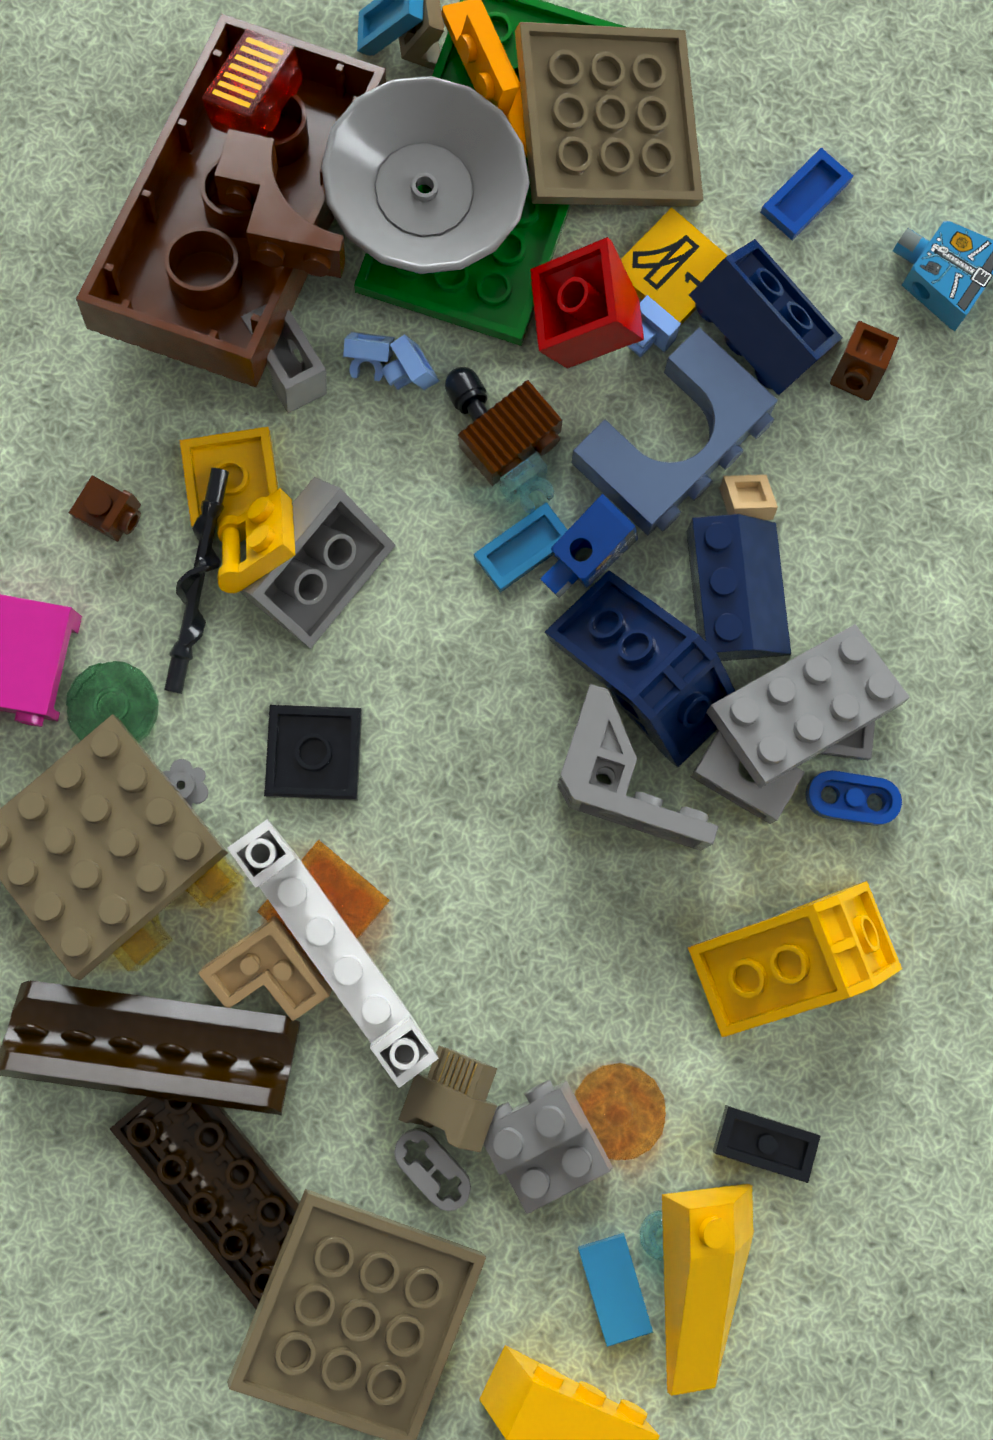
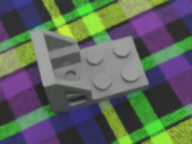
M590 684L557 784L568 807L702 851L713 845L718 825L707 822L708 814L688 807H681L680 811L675 812L661 807L662 799L642 792H635L634 797L626 796L637 757L609 689ZM599 774L606 775L610 779L611 784L608 785L597 781L596 776Z

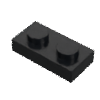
M725 1105L712 1152L808 1183L821 1135Z

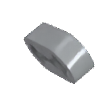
M416 1128L408 1130L401 1135L396 1143L394 1153L395 1160L402 1171L432 1204L439 1209L452 1211L463 1206L469 1198L471 1184L469 1176L460 1164L426 1130ZM411 1139L416 1144L422 1139L427 1142L428 1147L425 1150V1155L433 1163L429 1169L418 1159L413 1160L411 1163L405 1159L408 1152L405 1143ZM437 1169L449 1180L455 1175L460 1178L461 1182L457 1189L461 1195L458 1198L454 1199L453 1196L447 1195L442 1199L438 1195L441 1184L433 1176Z

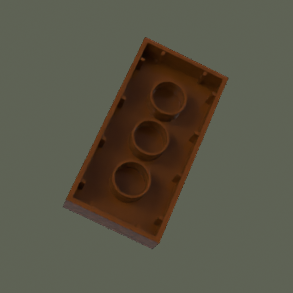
M221 14L76 297L86 328L256 388L267 366V356L270 349L274 350L285 326L284 318L288 309L290 312L292 311L308 273L285 266L269 267L259 261L251 260L246 231L252 211H238L227 205L220 204L214 176L228 129L274 138L278 165L276 183L281 194L300 216L319 228L328 231L334 220V215L326 203L321 163L331 128L357 97L386 83V68ZM250 37L281 49L284 53L282 55L246 42V39ZM243 45L279 60L275 64L244 52L240 48ZM238 54L269 66L273 70L270 73L234 58ZM233 63L268 78L266 81L232 69L229 66ZM225 72L262 85V87L258 90L223 75ZM221 80L254 93L256 97L253 99L217 84ZM216 89L249 102L251 105L247 108L212 94V92ZM266 305L261 316L252 314L250 320L253 334H251L241 316Z

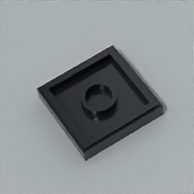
M270 705L264 796L273 798L358 801L362 708Z

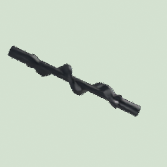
M211 468L205 500L201 504V514L196 518L192 528L199 540L194 567L177 581L176 594L186 607L178 641L169 652L171 660L164 688L166 691L182 694L188 664L193 659L192 646L204 633L206 621L198 607L205 573L217 569L221 565V560L214 552L212 543L217 519L224 509L223 499L229 471L224 469Z

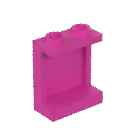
M0 594V711L16 714L14 721L18 723L42 727L44 719L58 722L60 712L54 709L70 635L71 633L78 634L82 616L72 607Z

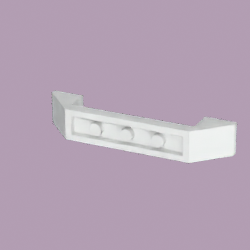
M268 819L227 847L254 887H259L370 1041V1049L397 1087L400 1088L439 1059L411 1013L300 858Z

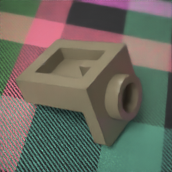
M423 0V20L399 37L401 59L434 70L440 55L439 39L444 32V19L441 13L440 0Z

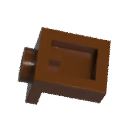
M858 320L841 360L830 380V384L866 401L871 400L888 367L899 337Z
M92 475L68 513L75 519L118 542L123 533L128 535L137 526L141 515L138 509L141 504L129 491H120Z

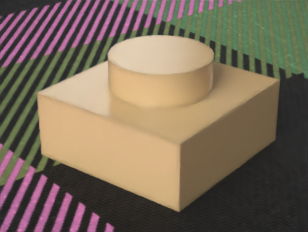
M767 475L723 476L719 489L728 515L741 514L762 520L774 519L778 506Z

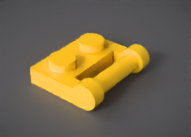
M281 488L268 497H260L255 500L249 509L238 517L228 515L218 521L217 534L222 542V566L218 570V586L222 591L226 593L240 592L296 555L292 499ZM246 539L247 559L241 562L240 542Z

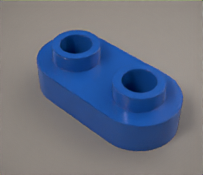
M833 770L825 771L815 776L809 782L805 794L809 808L822 818L871 826H879L892 821L897 817L902 806L900 791L891 781L884 778ZM824 787H830L836 792L837 798L833 804L826 803L822 799L821 792ZM871 794L879 796L882 800V807L879 811H873L867 804V799Z

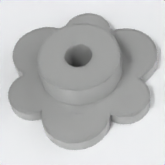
M178 759L172 763L170 771H163L164 775L191 807L192 803L200 804L207 799L208 788L203 783L206 774L202 768H193L188 760ZM180 782H185L184 789L180 790L178 788Z

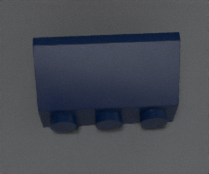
M756 239L725 257L689 294L696 303L695 307L700 316L717 326L725 335L728 347L735 354L743 356L755 369V375L759 382L766 388L773 389L778 396L843 338Z
M741 514L692 518L686 534L697 633L718 654L721 661L791 656L776 523Z

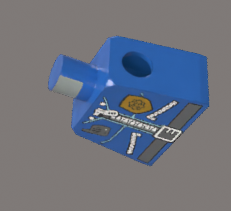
M602 494L552 546L551 551L558 561L540 580L558 598L577 580L588 588L638 540L636 526ZM581 548L592 549L591 556L585 561L575 560V554Z

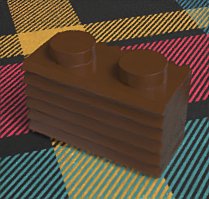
M526 380L521 386L510 392L507 397H504L494 407L482 414L480 418L475 419L466 429L461 430L458 434L459 448L492 486L501 479L508 483L522 473L526 467L524 461L535 452L543 456L558 444L561 439L558 434L561 433L563 420L529 380Z

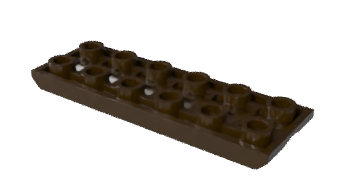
M30 980L20 985L8 1029L0 1048V1076L282 1115L300 1022L297 1020L292 1021L290 1017Z
M146 1097L110 1128L111 1132L249 1302L257 1309L300 1201L222 1107Z

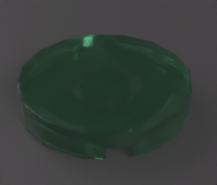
M113 661L89 666L75 678L67 692V720L70 729L82 740L113 714L124 724L137 742L140 743L149 735L158 716L159 700L154 684L140 669L126 662Z

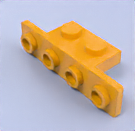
M466 0L444 5L441 11L444 23L475 91L503 111L523 143L525 157H527L520 82L482 0Z

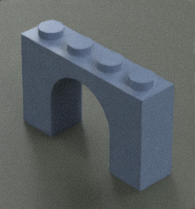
M700 327L668 357L664 374L696 402L706 416L709 426V440L698 454L679 462L669 463L653 460L637 450L606 419L573 450L571 463L647 536L657 527L662 532L665 531L681 514L677 507L688 496L694 501L700 497L713 482L708 476L719 465L725 470L729 468L744 451L739 445L750 434L755 439L759 438L775 420L771 413L778 400Z

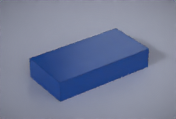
M820 148L762 206L760 213L793 241L851 182L853 175L823 148Z

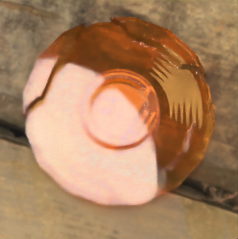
M624 1063L602 1065L588 1073L575 1089L574 1095L608 1159H635L649 1151L662 1135L666 1116L664 1095L655 1080L640 1068Z

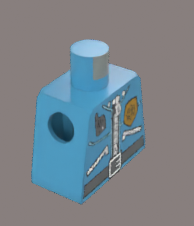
M944 221L930 241L907 228L893 249L894 253L913 264L902 286L954 331L964 320L993 277V239L950 221Z

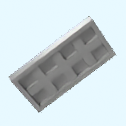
M856 624L713 703L706 713L759 788H762L903 705L910 697Z

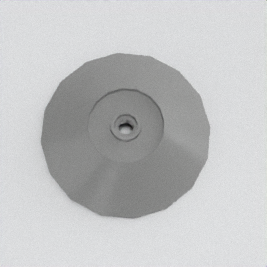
M433 76L390 80L357 97L332 126L321 163L327 206L346 237L378 262L418 274L461 270L495 252L520 221L530 183L524 145L503 111L471 87ZM427 185L432 191L421 193L417 190V187Z

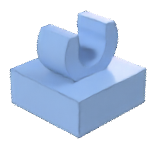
M647 295L640 302L644 340L627 346L639 357H642L653 343L665 352L676 340L681 326L679 321Z
M351 332L344 338L343 357L354 358L349 368L351 377L358 378L360 364L362 362H370L375 368L374 381H380L384 376L381 369L385 366V362H388L393 356V349L390 344L394 342L395 337Z
M404 334L390 344L398 359L388 363L381 369L390 386L394 384L396 389L399 390L413 382L425 390L440 381L419 345Z

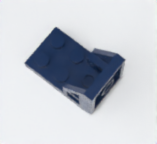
M610 570L545 631V634L555 646L609 688L621 709L676 767H679L718 729L706 713L709 707L735 692L718 654L698 633Z

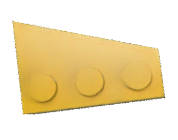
M506 1345L479 1399L506 1440H658L660 1437L646 1421L648 1413L638 1405L625 1399H621L618 1404L606 1398V1394L593 1385L583 1381L577 1383L555 1369L539 1363Z

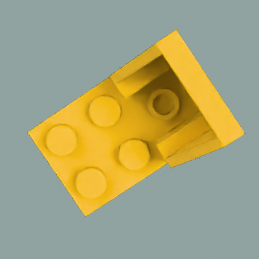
M867 881L798 906L775 917L688 947L721 1037L853 997L875 988L902 970Z

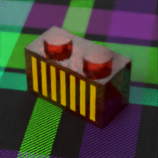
M246 29L202 97L212 128L226 134L228 129L264 137L268 131L274 130L278 124L280 112L290 96L296 95L302 82V72L299 68L294 46Z

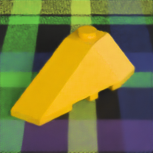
M748 1183L662 1194L667 1393L671 1396L716 1387L754 1235L752 1185Z

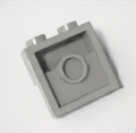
M550 1080L537 1085L525 1093L528 1101L513 1109L509 1102L498 1106L484 1141V1146L499 1175L506 1174L526 1214L603 1176L613 1168L567 1080L553 1087Z

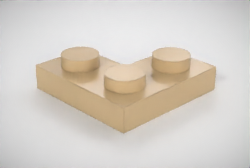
M276 915L204 965L198 973L226 1008H231L264 985L292 1021L328 998L332 992L330 985Z

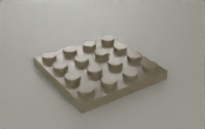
M519 22L515 29L532 204L697 207L704 199L686 30Z
M113 714L0 809V881L70 975L78 980H82L228 854L226 849L124 724Z
M305 1189L227 1381L229 1389L385 1440H417L486 1256L481 1251Z

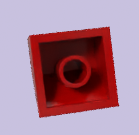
M608 237L530 269L538 349L542 354L568 369L644 340L639 297L612 240Z

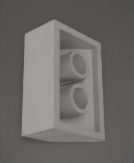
M316 477L310 481L292 503L296 555L240 591L256 607L310 649L396 546L341 488Z

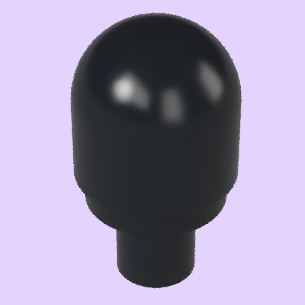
M468 367L453 369L445 380L446 392L454 407L462 414L469 413L474 422L475 419L480 418L482 414L488 411L484 405L487 401L486 389L472 369Z

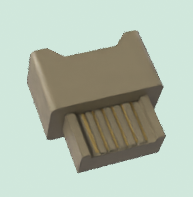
M439 1045L436 1052L439 1059L432 1063L428 1076L417 1074L413 1078L398 1120L404 1123L423 1125L427 1128L436 1126L445 1131L448 1144L460 1149L481 1152L497 1108L496 1104L486 1100L497 1068Z

